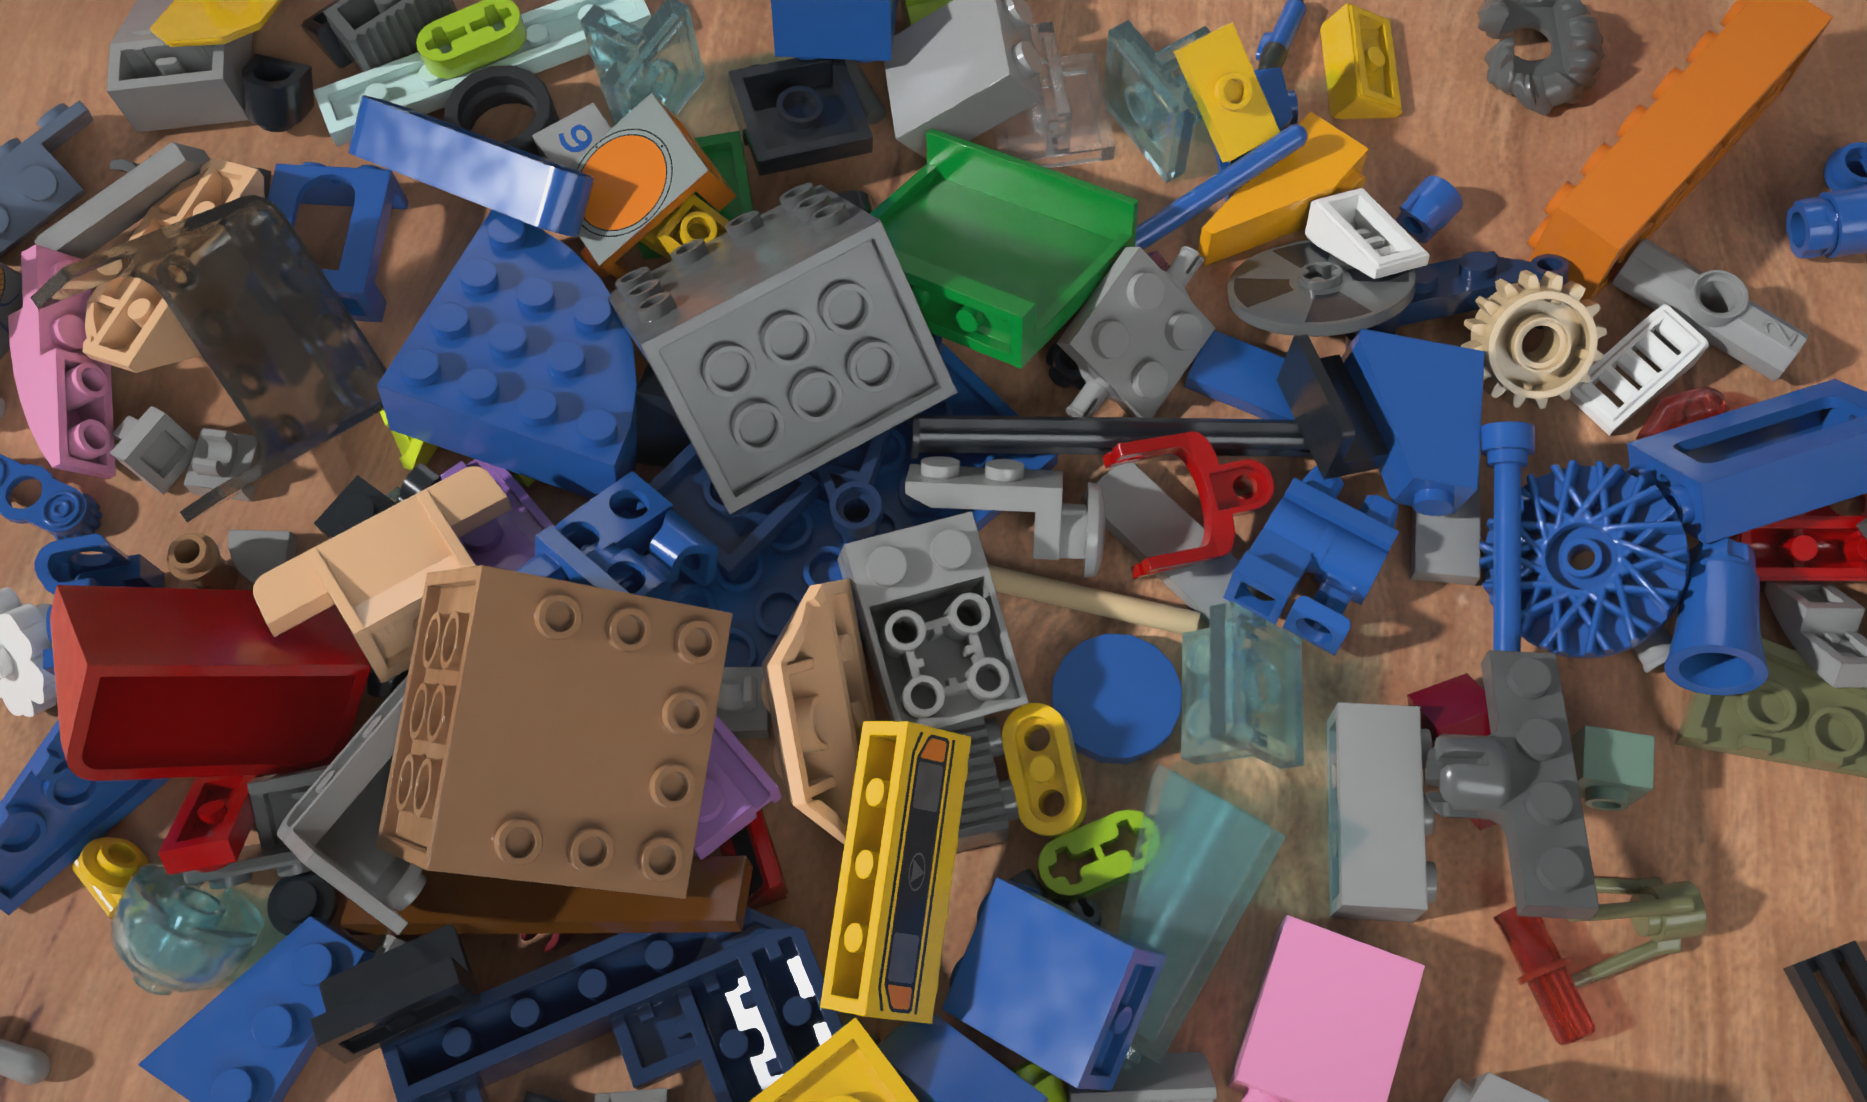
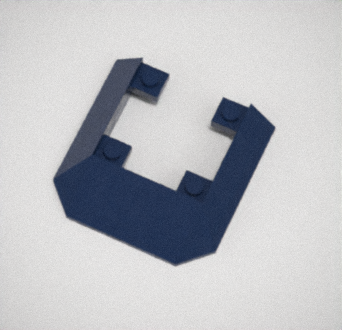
M746 907L742 932L617 934L479 994L480 1003L381 1047L397 1102H489L485 1090L486 1086L614 1031L633 1088L642 1090L703 1063L717 1102H749L839 1031L843 1025L837 1011L820 1008L824 978L805 931Z

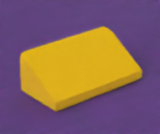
M1346 3L1328 18L1320 29L1330 115L1337 119L1397 118L1402 114V105L1390 19Z

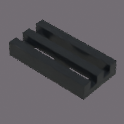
M1854 940L1783 968L1852 1099L1854 1102H1867V1073L1813 975L1814 972L1820 971L1840 1008L1839 1014L1852 1037H1856L1867 1058V961Z

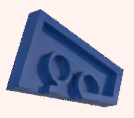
M58 719L0 802V910L7 915L13 913L79 857L84 847L90 841L105 835L171 778L90 781L76 776L69 769L61 747Z
M310 916L138 1065L190 1102H282L317 1047L310 1019L326 1012L320 991V983L326 978L373 958L375 952L325 919Z

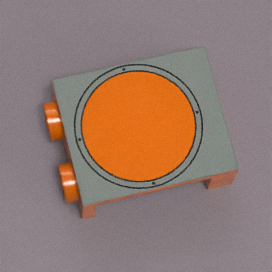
M653 93L649 94L569 166V168L594 177L578 237L574 238L577 240L581 238L586 246L580 252L583 259L603 279L607 278L610 274L619 279L631 272V268L622 256L695 192L702 196L717 211H721L737 197L683 122Z

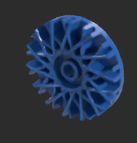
M1571 460L1568 462L1567 468L1561 469L1558 464L1550 466L1552 472L1538 478L1533 473L1529 474L1526 477L1528 484L1523 487L1521 486V638L1546 652L1556 653V655L1569 658L1592 659L1616 655L1630 650L1660 630L1671 618L1683 597L1690 570V554L1682 523L1674 507L1667 502L1657 486L1649 485L1646 478L1641 475L1637 478L1625 472L1624 468L1618 464H1614L1612 468H1609L1604 462L1595 461L1596 466H1581L1578 461ZM1489 518L1487 520L1489 532L1486 542L1480 541L1483 558L1479 559V565L1484 573L1485 582H1482L1483 588L1488 593L1489 601L1493 606L1494 518ZM1586 551L1595 553V561L1588 569L1577 570L1571 566L1572 560L1578 554Z

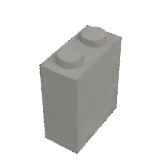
M952 0L894 36L891 61H884L896 140L927 159L926 132L929 129L933 128L970 141L1043 100L1039 73L1042 72V63L1036 49L1033 47L1029 27L1033 23V16L1026 0Z

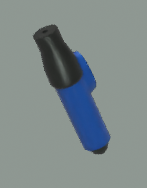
M1287 0L1273 31L1263 34L1256 52V60L1259 61L1257 70L1283 67L1288 57L1289 48L1306 13L1307 8L1303 0Z

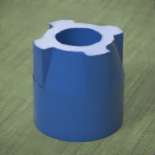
M1427 176L1399 207L1401 212L1395 220L1403 229L1416 237L1419 242L1427 243L1462 209L1463 201L1458 191L1448 181L1438 176Z

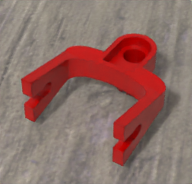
M1196 431L1119 443L1112 448L1113 451L1107 452L1102 457L1105 469L1165 454H1174L1189 469L1200 497L1204 519V535L1200 547L1147 557L1141 563L1131 566L1133 579L1216 560L1227 555L1231 551L1235 539L1233 517L1248 514L1268 503L1274 491L1273 477L1265 465L1252 459L1219 465L1218 458L1210 442L1205 436ZM1233 484L1240 490L1248 489V493L1243 495L1242 498L1238 497L1234 492Z

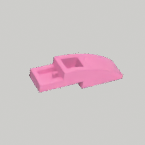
M36 244L21 252L23 308L8 315L10 351L20 402L29 428L41 452L52 468L110 479L116 476L115 457L110 454L115 448L114 436H112L114 425L111 365L91 359L83 353V341L87 339L85 330L87 301L92 295L90 262Z

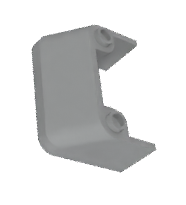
M408 674L294 805L277 831V836L305 866L397 935L401 933L408 922L394 908L397 911H402L408 907L419 895L427 880L426 876L421 873L422 868L376 848Z

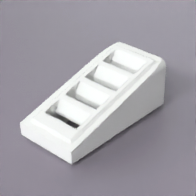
M1363 188L1311 201L1305 235L1316 246L1373 279L1428 265L1430 254Z
M1663 304L1611 348L1601 361H1597L1590 367L1588 374L1591 380L1588 384L1579 381L1570 389L1571 398L1569 399L1610 436L1692 368L1706 351L1709 343L1704 336L1670 306ZM1637 349L1640 350L1661 371L1657 373L1635 351ZM1619 366L1642 388L1638 391L1614 368ZM1598 381H1601L1624 402L1620 408L1595 386Z

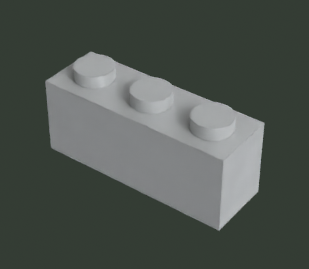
M1338 702L1326 721L1330 918L1413 923L1428 910V903L1433 904L1437 895L1436 865L1434 862L1426 861L1425 835L1430 836L1432 834L1435 820V811L1432 810L1429 804L1427 794H1423L1422 769H1426L1428 752L1432 749L1430 730L1421 729L1420 706Z

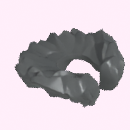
M1485 0L1477 13L1480 20L1478 28L1481 31H1485L1486 36L1492 39H1500L1515 30L1530 28L1545 35L1551 44V55L1541 61H1527L1514 55L1513 37L1505 38L1492 47L1484 59L1489 67L1487 80L1489 84H1493L1496 90H1501L1508 96H1516L1525 108L1544 116L1550 113L1553 106H1560L1565 102L1570 104L1578 103L1583 99V92L1592 87L1596 82L1594 75L1599 70L1601 61L1605 56L1602 49L1603 36L1600 34L1596 18L1590 16L1589 10L1581 0Z

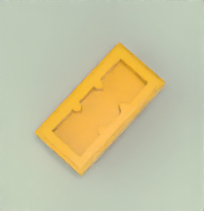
M1233 22L1225 24L1173 51L1222 163L1236 159L1280 133Z

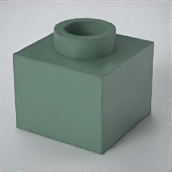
M1585 725L1571 738L1580 797L1585 798L1586 806L1605 811L1625 810L1628 808V805L1631 806L1653 789L1655 736Z

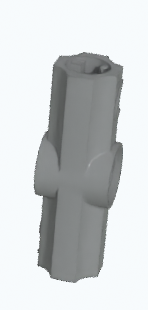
M1646 238L1640 242L1612 283L1615 287L1654 310L1663 304L1670 306L1707 339L1708 347H1717L1773 382L1782 375L1809 336L1749 300L1746 286L1734 274L1724 270H1710L1703 273Z

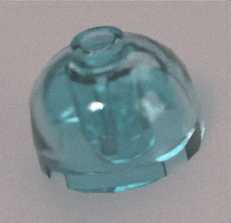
M147 864L140 867L136 876L132 875L120 896L111 922V942L121 962L134 974L133 980L142 989L157 995H170L173 991L184 993L207 990L236 973L251 954L257 943V938L264 927V919L258 909L244 896L230 887L224 890L222 900L214 893L200 888L203 882L186 885L183 873L167 875L163 865Z

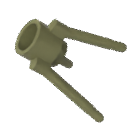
M1594 877L1597 893L1633 896L1629 902L1599 904L1600 909L1590 920H1566L1569 922L1631 918L1636 932L1642 937L1650 936V941L1563 978L1561 986L1564 990L1571 991L1655 956L1681 952V939L1701 936L1706 927L1705 905L1696 886L1690 881L1664 884L1660 877L1636 880Z

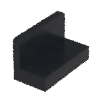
M1308 334L1294 336L1277 382L1323 479L1326 480L1382 468L1389 452L1340 354L1319 358Z
M450 924L445 925L324 979L320 983V991L326 1012L310 1020L318 1047L346 1064L480 1003L481 999L458 930Z

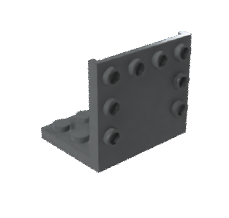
M806 183L790 189L779 198L781 205L762 215L758 211H750L734 218L725 225L727 233L705 243L704 239H696L681 245L670 254L672 261L653 271H650L648 267H641L625 274L615 282L617 289L610 292L611 295L607 297L621 323L649 362L729 514L736 512L957 393L881 220L821 184L814 187L812 183Z

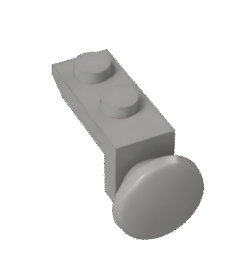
M927 457L921 460V465L910 464L905 481L906 495L931 508L1035 512L1033 559H1083L1084 578L1094 577L1099 571L1104 550L1106 526L1104 495L1099 484L1088 482L1086 504L1062 503L1063 471L1024 469L1022 462L1008 459L990 460L986 462L985 467L960 466L959 460L950 457Z

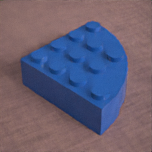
M491 210L377 384L390 430L590 499L600 494L631 471L634 472L637 460L635 393L637 379L634 348L629 333L607 298L611 294L600 277L570 247L541 228Z

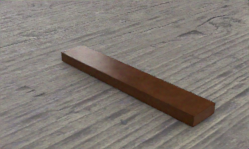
M693 856L686 899L423 869L421 873L426 876L427 880L419 895L404 910L397 911L395 908L394 910L408 922L399 935L427 934L448 924L454 926L459 934L742 932L753 866L747 856H706L702 860L698 856ZM348 898L340 925L350 935H397Z

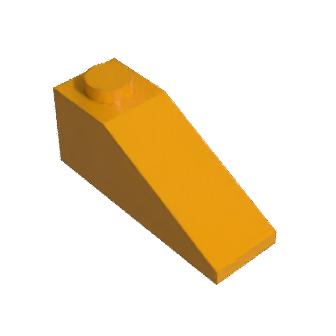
M1310 111L1299 123L1307 131L1308 138L1306 143L1241 186L1202 227L1197 252H1199L1198 256L1204 258L1203 265L1208 266L1306 228L1311 201L1363 188L1367 177L1361 172L1369 149Z

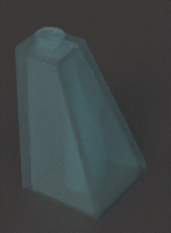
M1158 761L1150 772L1115 933L1124 939L1145 943L1168 955L1125 1057L1138 1064L1144 1055L1158 1064L1163 1060L1286 838V835Z

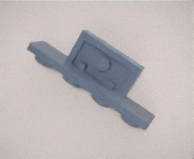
M81 101L76 102L70 107L65 103L53 107L38 120L37 125L41 129L25 141L21 142L18 138H14L0 146V258L86 194L84 189L50 154L93 121L90 111Z

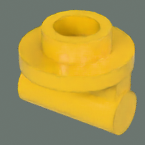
M103 837L90 841L84 847L79 858L73 863L72 870L108 917L115 919L124 915L132 908L134 904L133 896L149 877L150 864L145 854L134 843L121 838Z

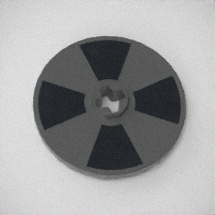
M1303 240L1267 249L1240 264L1233 271L1228 281V301L1232 311L1240 319L1265 331L1290 336L1308 334L1309 337L1340 335L1376 326L1402 312L1415 295L1416 275L1415 270L1411 269L1373 279L1316 246L1310 240Z

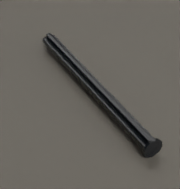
M919 414L910 418L911 459H918L919 453L1105 455L1107 452L1113 451L1112 448L1119 443L1191 431L1199 432L1205 436L1212 445L1216 456H1313L1298 427V423L1294 419Z

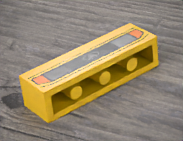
M863 721L820 1008L864 1017L932 1024L935 999L939 986L938 977L945 926L949 913V897L955 854L958 847V832L965 782L968 775V760L972 737L909 721Z

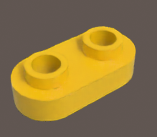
M1042 703L1022 705L1008 716L1002 729L1003 749L1009 778L1011 779L1016 797L1019 818L1031 831L1044 837L1056 838L1077 829L1082 823L1087 810V798L1071 728L1067 720L1048 705ZM1038 729H1047L1050 734L1049 744L1041 751H1033L1030 747L1031 735ZM1052 793H1061L1065 801L1063 810L1056 816H1048L1044 810L1045 799Z

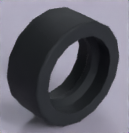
M512 65L490 66L468 75L454 87L445 103L444 113L445 122L471 131L477 119L491 108L502 104L518 103L531 107L535 110L536 116L530 126L519 136L502 143L540 156L532 135L558 122L559 117L545 83L531 71Z

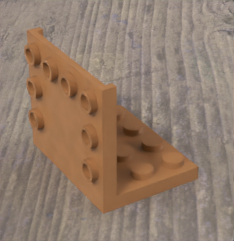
M486 565L428 572L376 848L428 871L686 899L733 613Z

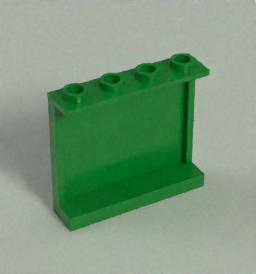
M931 128L926 132L927 164L869 214L881 220L930 332L1022 369L1089 299L1126 247H1135L1139 200Z

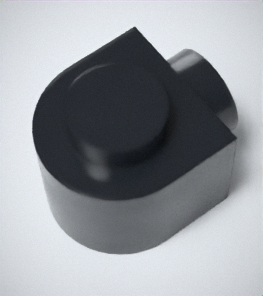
M255 54L243 67L241 73L246 117L262 129L270 132L288 131L294 125L300 123L314 107L311 66Z

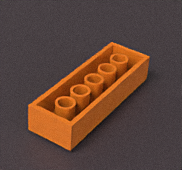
M1736 0L1720 23L1725 28L1719 34L1708 30L1688 55L1686 61L1690 65L1684 71L1676 66L1672 68L1652 95V98L1656 101L1648 109L1639 104L1629 114L1617 131L1616 135L1620 137V140L1613 147L1603 142L1583 166L1580 173L1585 177L1576 186L1569 181L1565 182L1554 194L1544 209V212L1549 216L1542 221L1527 242V245L1534 249L1528 261L1531 262L1535 257L1546 254L1564 257L1569 262L1568 282L1574 281L1586 288L1580 300L1590 299L1593 301L1623 268L1644 238L1650 239L1782 94L1833 16L1807 0Z

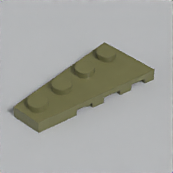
M1762 638L1768 667V678L1764 684L1752 691L1736 695H1707L1692 691L1674 743L1681 746L1867 778V687L1833 688L1811 668L1799 652Z

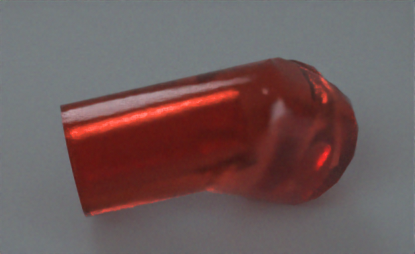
M1707 386L1665 396L1653 410L1637 435L1636 440L1729 412L1730 408L1723 401L1724 395L1721 392Z

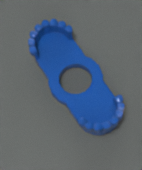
M0 454L1 515L10 522L34 525L55 536L56 540L95 534L94 529H98L101 526L99 519L102 518V513L99 511V504L95 502L93 497L88 494H82L77 489L56 480L55 476L42 466L33 464L23 465ZM25 480H39L42 484V494L39 500L28 508H13L10 502V495L13 489Z

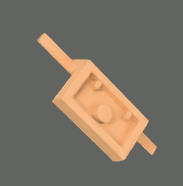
M477 466L466 467L262 574L254 584V598L274 637L336 605L382 684L408 670L410 667L427 573L476 566L458 538L512 510V506L507 495L487 470Z

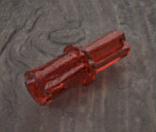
M1516 906L1493 917L1523 975L1517 978L1520 985L1528 984L1555 1041L1560 1045H1569L1591 1036L1595 1032V1024L1566 968L1572 965L1569 957L1562 958L1543 918L1517 916Z

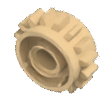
M1528 270L1520 271L1518 283L1510 284L1500 278L1495 281L1497 292L1489 298L1478 296L1475 300L1480 308L1475 318L1465 319L1463 324L1471 330V341L1462 344L1461 347L1485 351L1483 380H1487L1483 390L1495 399L1504 393L1505 401L1516 408L1521 407L1525 398H1529L1530 403L1539 409L1546 408L1549 397L1558 395L1565 401L1571 398L1570 389L1579 381L1588 384L1591 380L1588 371L1593 361H1601L1604 356L1603 353L1597 350L1598 338L1606 335L1607 329L1593 320V316L1601 309L1599 304L1590 299L1580 300L1586 288L1574 281H1569L1563 285V276L1551 271H1546L1540 283L1536 274ZM1543 326L1544 338L1540 346L1532 352L1523 353L1522 342L1527 332L1534 327Z

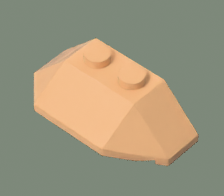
M211 158L200 167L201 174L181 182L151 206L87 301L85 318L87 339L83 341V353L91 359L134 373L205 354L246 290L245 285L265 211L264 176L258 169Z
M850 578L811 585L762 662L764 678L761 684L762 700L765 708L771 713L776 739L773 750L774 766L779 777L783 779L786 798L793 806L844 845L863 721H876Z

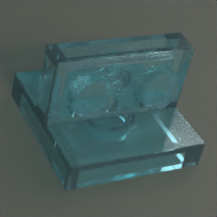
M666 0L642 29L595 4L580 20L589 46L588 52L593 59L601 83L600 89L605 95L614 125L651 93L677 115L706 79L689 6L678 0Z
M1127 20L1108 31L1102 104L1165 183H1168L1185 173L1193 126L1202 119L1197 102L1194 100L1173 51L1210 33V31L1204 26L1155 52L1132 23Z
M1234 601L1210 606V628L1182 633L1181 759L1198 765L1253 756L1279 769L1304 766L1302 640Z

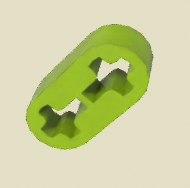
M482 0L424 26L418 34L416 44L427 70L438 78L451 79L516 52L525 43L527 31L519 8L513 1ZM501 22L505 28L495 31L492 26ZM449 44L453 50L442 54L439 48Z
M1127 809L1117 811L1058 836L1047 843L1040 853L1037 868L1039 883L1046 894L1054 899L1076 901L1080 897L1090 896L1136 876L1148 869L1157 857L1161 841L1158 827L1151 817L1143 812ZM1126 826L1132 835L1143 833L1146 837V840L1141 843L1139 849L1140 857L1132 859L1127 850H1120L1106 857L1102 849L1112 846L1117 842L1119 836L1118 828ZM1065 852L1071 861H1077L1092 854L1095 862L1083 866L1078 875L1079 883L1070 885L1064 876L1054 879L1050 874L1056 868L1058 854Z

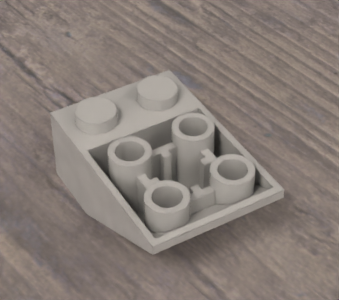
M137 0L110 43L107 93L136 132L249 120L245 112L241 72L243 67L252 58L253 33L226 44L170 47L153 34L150 27L174 0Z
M972 511L844 544L837 559L842 578H850L860 636L891 721H909L940 729L1029 703Z

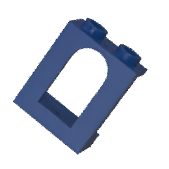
M305 162L301 165L276 164L245 285L267 316L382 323L387 302L375 284L390 212L391 209H407L409 203L392 170L382 169L373 165H362L358 168L331 167L316 162ZM300 204L353 207L339 270L284 267Z

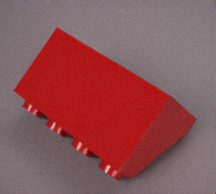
M57 585L50 614L61 747L69 769L76 776L90 781L267 775L331 764L349 742L371 670L369 661L336 605L274 637L254 598L253 590Z

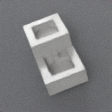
M1767 581L1764 592L1779 625L1791 644L1811 668L1833 688L1867 687V638L1858 633L1866 608L1829 582Z

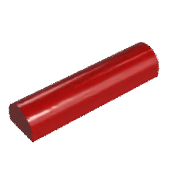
M1793 516L1729 537L1736 542L1749 544L1754 550L1756 573L1762 582H1867V540L1856 526L1867 516Z

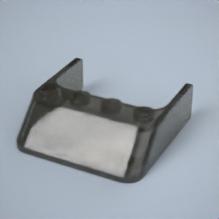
M257 195L242 196L61 268L30 297L37 308L42 309L115 278L130 276L140 278L152 285L165 300L256 434L261 445L259 464L215 487L180 511L187 523L303 459L384 409L377 384L387 369L284 213L276 204L264 197Z

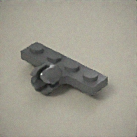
M1488 650L1481 662L1491 734L1483 736L1442 733L1436 738L1434 747L1428 752L1425 780L1426 784L1439 787L1440 792H1427L1429 804L1433 811L1443 817L1491 820L1502 827L1506 835L1517 916L1590 920L1600 908L1556 653Z

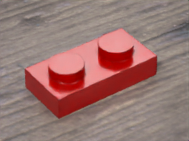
M264 775L195 778L158 852L167 875L193 870L203 873L212 872L230 863L237 862L255 821L247 783L254 778L263 777Z

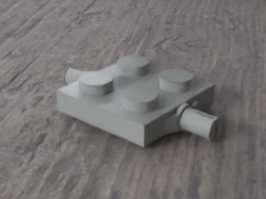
M1188 246L1182 247L1168 270L1163 271L1141 247H1126L1057 342L1077 363L1080 373L1086 382L1071 405L1067 407L1066 413L1072 417H1093L1105 399L1116 402L1130 417L1152 418L1216 328L1191 302L1185 286L1195 272L1204 263V258L1198 256L1199 252Z

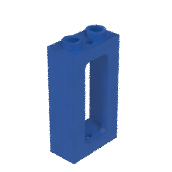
M1832 379L1627 443L1629 468H1627L1626 472L1637 478L1641 475L1646 478L1649 485L1657 486L1667 502L1674 507L1684 531L1704 544L1866 494L1867 392L1837 379Z

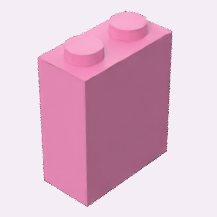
M1287 915L1276 929L1228 1087L1244 1093L1241 1102H1387L1425 965Z

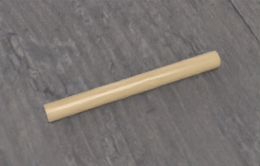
M988 564L996 592L1190 637L1196 636L1201 612Z

